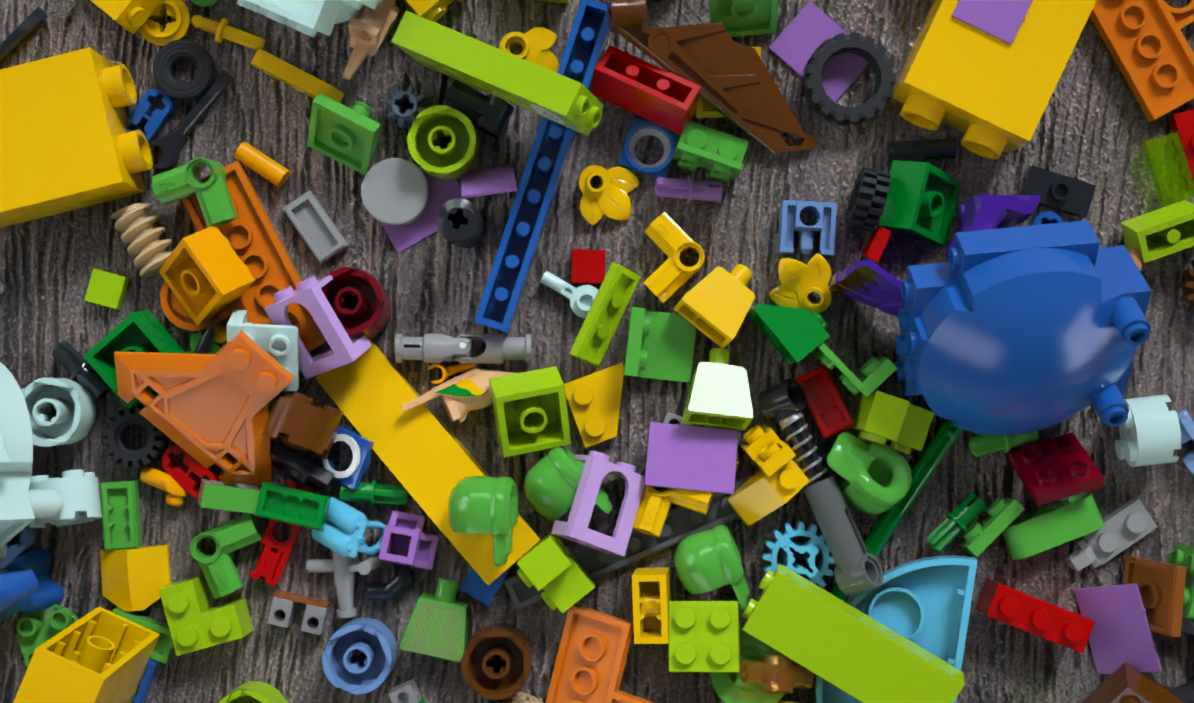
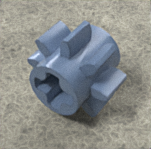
M411 85L407 88V91L402 92L395 87L394 92L396 95L393 99H385L386 104L393 109V111L387 114V117L390 120L399 118L401 129L406 127V123H413L418 114L425 110L420 104L424 103L426 98L423 94L415 97L414 88ZM408 101H410L414 108L413 110L407 109L404 114L400 106H406Z

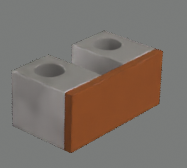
M283 590L274 593L267 624L288 628L293 624L297 603L299 602L307 604L301 631L316 635H322L325 632L332 601ZM279 610L285 612V618L279 614ZM312 617L318 619L319 625H315L312 622Z

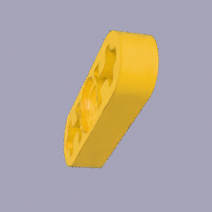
M257 49L250 63L265 74L314 99L321 93L341 103L345 95L334 86L264 50Z

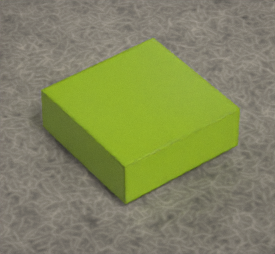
M93 268L84 301L121 310L130 278Z

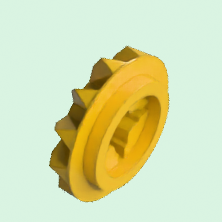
M162 0L138 30L148 42L161 47L171 41L180 40L183 36H188L187 30L191 23L189 8L182 0ZM167 11V15L176 21L167 23L163 31L162 25L154 20L163 18L164 13Z

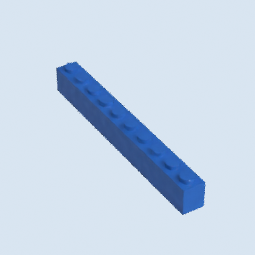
M581 0L557 71L558 74L582 83L589 91L593 84L594 68L602 57L611 30L607 18V4L595 0ZM542 117L474 322L510 334L577 131Z

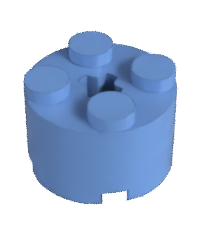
M357 618L345 623L331 636L326 644L322 658L326 677L332 685L351 694H366L375 690L385 681L396 664L398 648L395 637L390 629L379 619ZM357 650H359L360 653L364 652L367 657L365 660H363L362 657H355L354 654Z

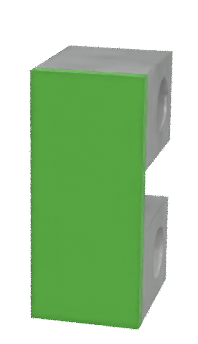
M202 479L197 502L201 508L255 514L260 490L257 486L236 483L235 487L225 486L222 481Z

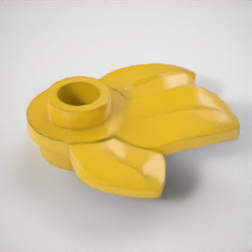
M534 27L524 34L521 32H511L505 35L500 42L499 49L512 54L510 48L513 45H520L523 48L522 52L515 56L556 73L560 65L558 59L549 50L557 39V35L549 29Z
M591 165L584 168L578 177V187L582 193L579 210L583 218L591 225H595L602 218L603 214L614 220H628L631 215V202L627 193L639 186L638 178L623 167H613L606 170L602 166ZM593 176H598L601 180L600 186L596 189L590 184Z
M819 253L814 255L807 265L796 259H780L778 274L782 285L773 288L769 292L772 301L778 306L808 309L811 313L814 311L817 313L825 311L832 301V291L828 286L832 272L827 260ZM817 292L821 300L816 303L812 302L809 299V293Z

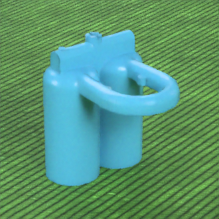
M331 497L324 530L312 529L311 534L315 541L343 557L356 558L358 552L376 554L380 551L385 524L379 521H369L364 513L335 497ZM366 528H369L371 531L374 529L380 530V539L374 546L368 547L364 543L366 539L363 536Z

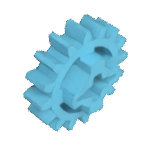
M797 521L795 529H792L789 523H784L783 533L774 529L772 533L776 539L773 542L770 540H765L764 542L770 548V552L761 554L764 560L770 562V564L763 567L764 572L766 573L768 569L774 572L779 565L777 564V554L781 547L783 549V561L780 564L797 574H805L808 577L806 578L814 584L818 583L823 588L826 584L822 578L824 575H834L828 568V565L835 563V561L828 554L830 550L827 543L824 544L825 539L822 532L815 535L817 526L811 523L806 530L802 521ZM794 536L809 537L808 540L806 539L802 543L792 542L789 538ZM790 547L794 551L803 554L802 557L808 568L795 562V558L792 556L793 553L789 550ZM820 552L821 559L817 569L815 567V556Z

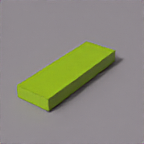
M611 263L569 354L599 367L641 276L620 264Z

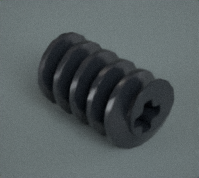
M455 198L448 200L440 207L436 223L439 231L450 243L459 248H470L482 240L485 234V221L472 202L466 199ZM465 218L468 221L467 225L462 224L458 229L455 225L456 222H462Z

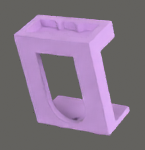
M315 275L297 284L296 287L298 289L293 290L292 286H288L274 294L273 297L276 301L264 308L273 325L293 326L288 318L287 308L290 303L301 304L310 312L331 348L321 351L313 357L310 356L299 337V368L306 379L353 362L372 346L366 335L352 340L349 338L322 292L321 288L333 280L331 275L319 280L316 279Z
M590 451L589 455L575 454L574 460L584 463V468L568 521L555 520L551 534L603 553L625 556L645 487V476L635 473L636 467L624 462H616V464L609 462L610 456L601 452ZM608 473L624 479L626 485L625 495L612 537L588 528L601 482Z

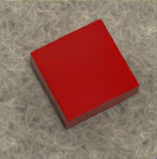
M884 227L873 231L862 253L861 261L871 259L873 262L878 263L892 231Z
M572 249L571 284H602L605 278L606 250Z

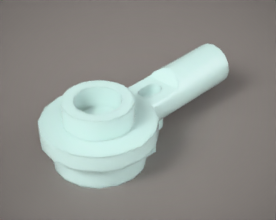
M548 271L544 273L540 280L542 284L570 299L572 311L582 318H586L599 291L591 285H582L576 288Z

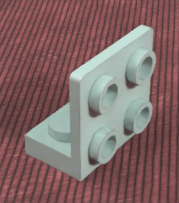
M233 310L226 325L227 343L242 330L294 376L292 382L282 391H297L299 388L298 327L291 325L253 324L248 322L247 310Z

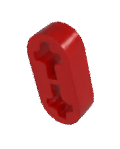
M178 445L168 448L162 456V466L165 471L194 498L198 499L199 489L197 487L200 484L199 480L193 475L194 473L200 478L208 476L210 480L221 481L218 479V473L212 467L207 469ZM184 453L185 458L183 462L190 469L187 470L184 466L175 467L173 464L176 459L173 455Z

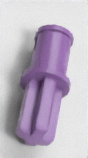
M688 176V179L658 177L655 182V194L658 197L686 199V203H690L691 200L720 203L723 183L722 181L695 180L693 176Z

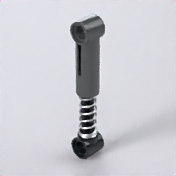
M787 379L759 393L758 397L763 415L772 422L778 421L781 427L780 430L786 432L787 438L785 441L790 442L792 450L797 457L795 463L800 464L802 472L810 480L805 485L807 487L803 488V491L835 561L836 567L834 572L839 589L845 595L852 596L881 586L884 579L881 564L874 555L868 553L834 475L827 478L825 474L827 468L822 467V457H818L816 453L817 446H813L811 442L813 436L808 435L806 431L808 425L803 424L804 415H802L801 411L806 406V396L801 385L794 379Z

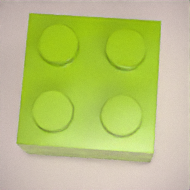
M556 366L489 378L497 437L504 458L571 444L565 386Z
M669 601V672L742 673L741 614L738 601Z

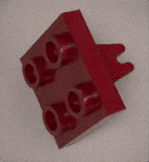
M1073 432L1014 448L1008 452L1009 462L1036 505L1104 487V476Z

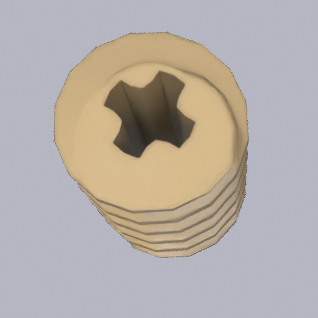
M152 202L129 205L110 216L111 219L117 220L115 223L117 231H125L121 236L122 241L128 244L131 243L127 248L128 253L134 256L138 255L133 263L136 267H144L139 273L141 278L160 274L158 271L173 252L165 251V248L172 243L171 239H159V236L166 231L165 227H153V224L160 219L159 215H147V212L154 207Z

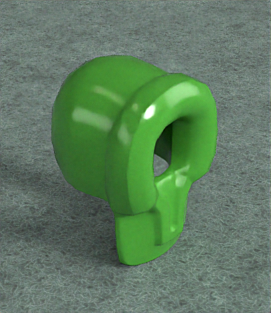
M843 432L838 435L835 444L827 456L828 466L843 477L839 488L845 501L863 513L878 515L888 511L896 503L900 502L910 489L912 482L911 468L906 459L888 445L879 443L867 444L854 435Z
M564 446L551 448L548 454L530 469L524 480V492L528 502L539 514L551 521L558 520L572 507L584 468V463L574 460L575 455ZM600 486L595 504L606 514H609L613 506L609 501L608 493Z
M470 476L463 478L452 489L449 497L448 515L451 528L454 532L493 534L494 563L496 567L503 566L507 563L508 555L512 552L513 527L518 521V491L516 483L511 477L506 476L497 478Z
M720 524L712 529L691 534L683 539L677 546L674 555V565L684 588L690 594H702L731 584L742 611L747 608L750 592L744 578L741 557L729 528Z

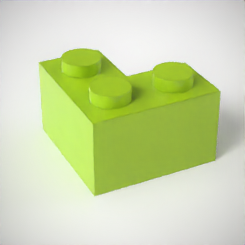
M874 390L868 397H865L863 394L861 395L853 419L855 427L851 429L860 431L858 438L885 445L887 440L892 442L891 448L905 454H910L911 449L922 451L934 412L912 405L910 401Z
M551 532L526 552L517 562L520 568L517 573L522 581L529 588L534 585L538 591L543 589L544 592L541 593V597L552 610L558 608L562 614L595 588V582L560 538L551 534Z
M204 575L175 582L159 589L176 656L244 638L254 630L246 599L242 598L213 607Z

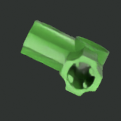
M202 157L194 158L186 165L152 176L151 185L154 194L162 205H167L196 194L207 227L224 225L238 219L225 182L227 177L226 170L220 162ZM208 165L211 170V177L204 183L201 179V171Z
M246 513L216 527L206 529L194 537L191 542V555L199 562L214 599L230 594L244 586L230 553L263 538L261 527L254 514ZM203 538L214 540L217 546L215 553L211 554L203 550L201 545Z

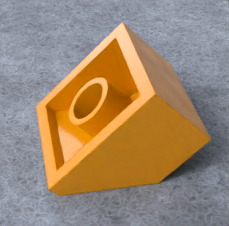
M216 225L182 238L158 271L197 326L205 323L241 297L255 281L247 265L241 261L231 247L229 240L220 232Z

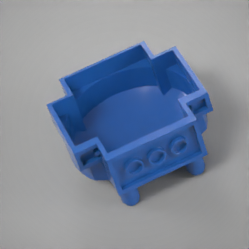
M1088 220L955 233L954 246L948 250V262L908 266L907 281H902L901 283L904 309H899L898 312L901 336H896L895 340L898 362L893 364L898 369L893 372L894 380L896 383L900 382L905 396L923 394L929 407L940 418L952 420L953 426L973 433L985 435L1029 433L1066 421L1076 412L1092 404L1102 423L1110 427L1120 426L1128 418L1129 409L1123 398L1137 345L1143 344L1150 337L1151 326L1145 314L1152 290L1125 245L1099 248L1100 241Z

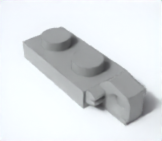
M1133 498L1102 519L1105 525L1103 528L1082 536L1075 542L1079 548L1064 557L1071 569L1079 572L1088 565L1094 568L1103 565L1158 527L1139 499Z

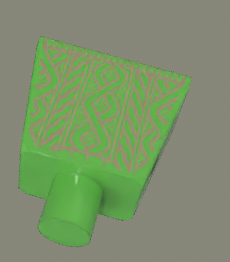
M439 577L435 594L426 592L421 594L400 643V650L456 662L462 661L463 653L468 644L469 602L455 599L458 580Z

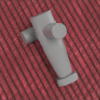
M333 551V559H308L306 570L308 573L334 572V583L339 608L336 609V617L350 618L357 615V608L353 607L355 572L358 571L361 575H367L380 567L382 561L378 559L379 556L373 555L362 562L354 563V558L343 557Z

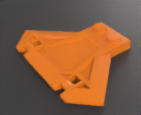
M242 330L238 332L216 354L114 352L118 396L126 403H129L134 398L145 405L139 413L201 465L208 469L213 464H216L223 470L218 479L226 485H236L238 483L262 486V482L273 483L272 461L269 454L271 441L270 437H263L262 433L269 417V402L292 382L294 376ZM150 386L157 394L154 395L146 387ZM229 452L236 459L233 461L226 453Z

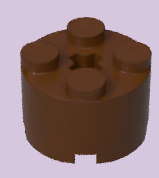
M281 392L280 396L276 397L262 436L270 437V441L302 453V451L308 452L310 450L313 451L311 456L327 459L341 425L343 412L324 405L323 408L312 405L313 399L300 393L293 392L291 395Z
M505 623L486 625L474 633L463 653L461 669L464 680L483 698L490 700L509 698L522 688L529 677L533 659L532 648L522 630ZM494 655H500V659L505 660L501 667H496L495 661L492 660Z

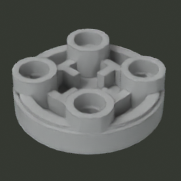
M389 158L376 163L367 172L362 182L361 196L366 210L378 222L389 226H403L414 222L425 214L430 198V187L426 176L414 163L402 158Z

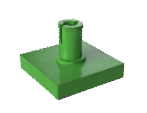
M709 0V23L722 22L731 37L776 33L779 0Z
M319 93L312 101L307 146L366 175L370 168L373 167L381 124L370 119L371 109L367 104L356 101L350 109Z

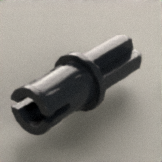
M920 136L918 140L891 141L888 143L887 148L888 159L890 161L919 160V162H926V160L955 159L957 155V142L955 138L926 139L924 136Z
M63 341L53 349V357L71 374V380L78 381L96 401L104 398L112 390L69 342Z

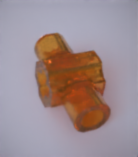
M785 655L761 656V662L744 660L741 665L740 678L742 683L761 685V692L766 694L793 693V688L810 689L813 685V672L801 665H793V660Z

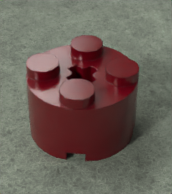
M344 267L329 273L328 275H331L333 280L324 285L321 290L349 338L352 340L366 335L370 339L380 333L391 320V301L384 286L371 274L360 269ZM356 299L358 301L356 308L350 310L352 308L351 301Z

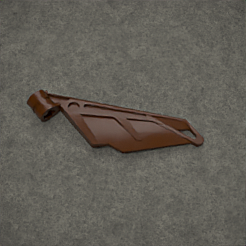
M607 0V18L611 32H618L666 71L702 86L699 97L771 153H781L814 148L816 144L814 137L804 133L755 48L734 42L722 22L647 28L646 0ZM778 131L803 139L800 145L788 146Z

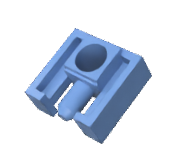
M782 200L780 202L777 254H793L794 232H800L799 250L803 255H809L813 250V235L820 232L818 253L823 257H832L835 250L837 203ZM806 209L813 212L815 215V224L813 226H806L801 222V210Z

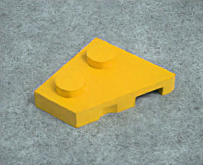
M623 362L564 384L565 395L585 448L617 436L624 375Z

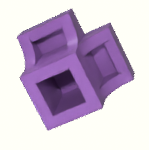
M392 510L389 524L385 525L378 559L383 562L433 570L440 537L424 533L426 516Z

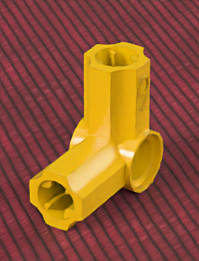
M666 212L658 216L644 231L669 257L643 282L663 304L694 274L701 271L705 264L702 247L694 242ZM686 250L696 251L700 256L698 263L692 267L684 266L680 261L682 253Z
M646 486L633 529L660 538L671 504L707 515L714 492L675 488L659 492L653 488L654 486Z

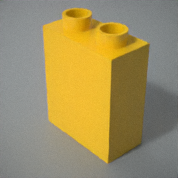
M934 0L894 84V92L891 98L904 104L900 115L911 124L927 130H937L940 123L943 122L965 133L961 144L967 150L988 159H999L1003 151L1009 154L1031 141L1097 0H1033L1025 15V21L1022 22L1011 45L951 17L959 0Z
M88 47L0 69V228L146 192L141 172L153 168V158L143 132L139 129L127 132L125 122L128 117L125 106L136 104L137 93L132 76L124 64L115 65Z
M98 606L35 649L13 703H132V698L136 694L139 687L138 684L142 680L147 668L146 665L161 634Z

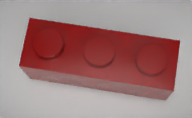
M609 45L594 68L592 94L682 135L696 112L702 86Z
M986 578L975 607L977 611L988 617L1080 653H1084L1095 624L1094 620L989 578Z

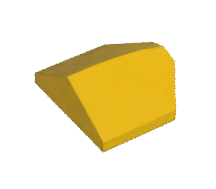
M169 545L142 546L137 549L100 550L102 594L123 612L145 610L161 598L159 589L172 584Z

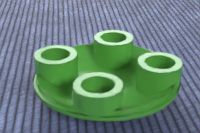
M54 604L43 611L28 612L18 621L16 626L18 632L17 641L27 667L38 646L79 620L71 610Z

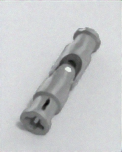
M396 334L395 361L396 363H403L404 360H424V363H445L455 360L467 364H503L505 360H525L526 364H532V334H526L525 337H504L503 334H461L456 336V338L444 334H425L424 337H404L403 334ZM471 340H478L487 345L482 355L471 357L474 352Z

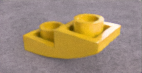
M766 424L761 427L757 425L748 430L743 436L744 441L739 444L749 458L768 477L796 456L790 446L780 440L773 429Z

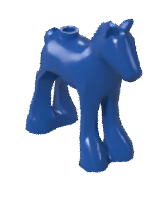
M37 546L19 555L0 569V622L15 613L43 611L54 604L61 605L65 596L63 586L49 577L52 557L47 550Z

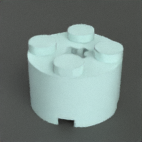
M39 378L21 389L30 416L34 445L42 447L68 445L80 441L88 435L96 418L95 399L78 381H73L69 378Z
M1164 394L1124 399L1129 413L1126 422L1119 426L1120 439L1115 441V451L1118 459H1126L1131 467L1177 462L1179 457L1173 456L1174 450L1181 449V430L1176 410L1169 411L1165 403L1172 402L1170 397Z
M82 469L61 472L62 478H49V475L31 476L29 489H54L62 494L64 506L62 511L54 517L35 518L29 524V528H45V523L50 522L51 525L60 527L101 519L99 482L95 472L84 473Z

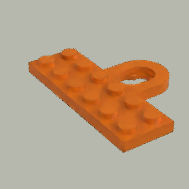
M1097 0L1089 17L1148 121L1151 122L1194 98V53L1180 29L1194 22V0H1191L1183 8H1173L1164 0Z
M236 161L224 168L227 175L225 182L238 219L217 227L229 240L231 247L241 261L247 265L255 281L241 297L216 314L218 315L216 324H221L230 319L233 310H247L248 322L273 325L264 308L276 301L273 295L288 286H292L293 290L298 289L296 285L302 282V279L242 164ZM211 175L203 178V182H207ZM196 194L181 199L197 231L208 228ZM165 281L163 282L160 302L168 320L175 326L185 330H207L216 315L197 326ZM290 303L287 308L288 318L293 326L298 327L299 337L307 351L311 352L328 343L310 312L301 304Z
M577 604L570 607L567 612L545 703H654L619 690L634 631L633 622Z

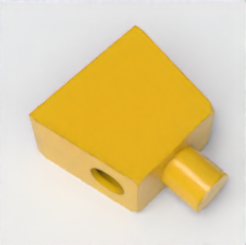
M736 264L730 273L718 266L687 292L673 310L724 349L736 336L755 299L754 292L745 286L753 274L749 268L742 264Z

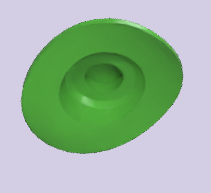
M741 624L742 673H710L713 688L724 703H778L787 691L790 682V658L743 631L744 624Z

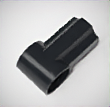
M456 79L448 88L442 105L462 112L473 122L477 129L497 139L500 138L515 110L506 101L491 94L486 96Z

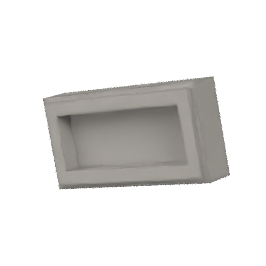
M311 190L282 208L321 265L349 247V244Z

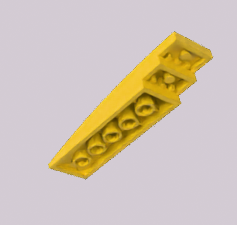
M368 339L372 346L355 361L321 373L315 379L361 436L374 442L372 449L489 586L541 539L520 516L518 511V521L513 527L512 552L508 555L505 565L496 567L494 563L493 534L458 533L452 530L448 515L449 497L452 489L465 477L489 476V474L426 402L404 412L402 411V405L420 395L371 339Z

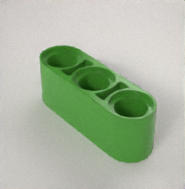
M1084 493L1016 518L1002 532L1012 560H1018L1093 533L1105 525L1092 493Z

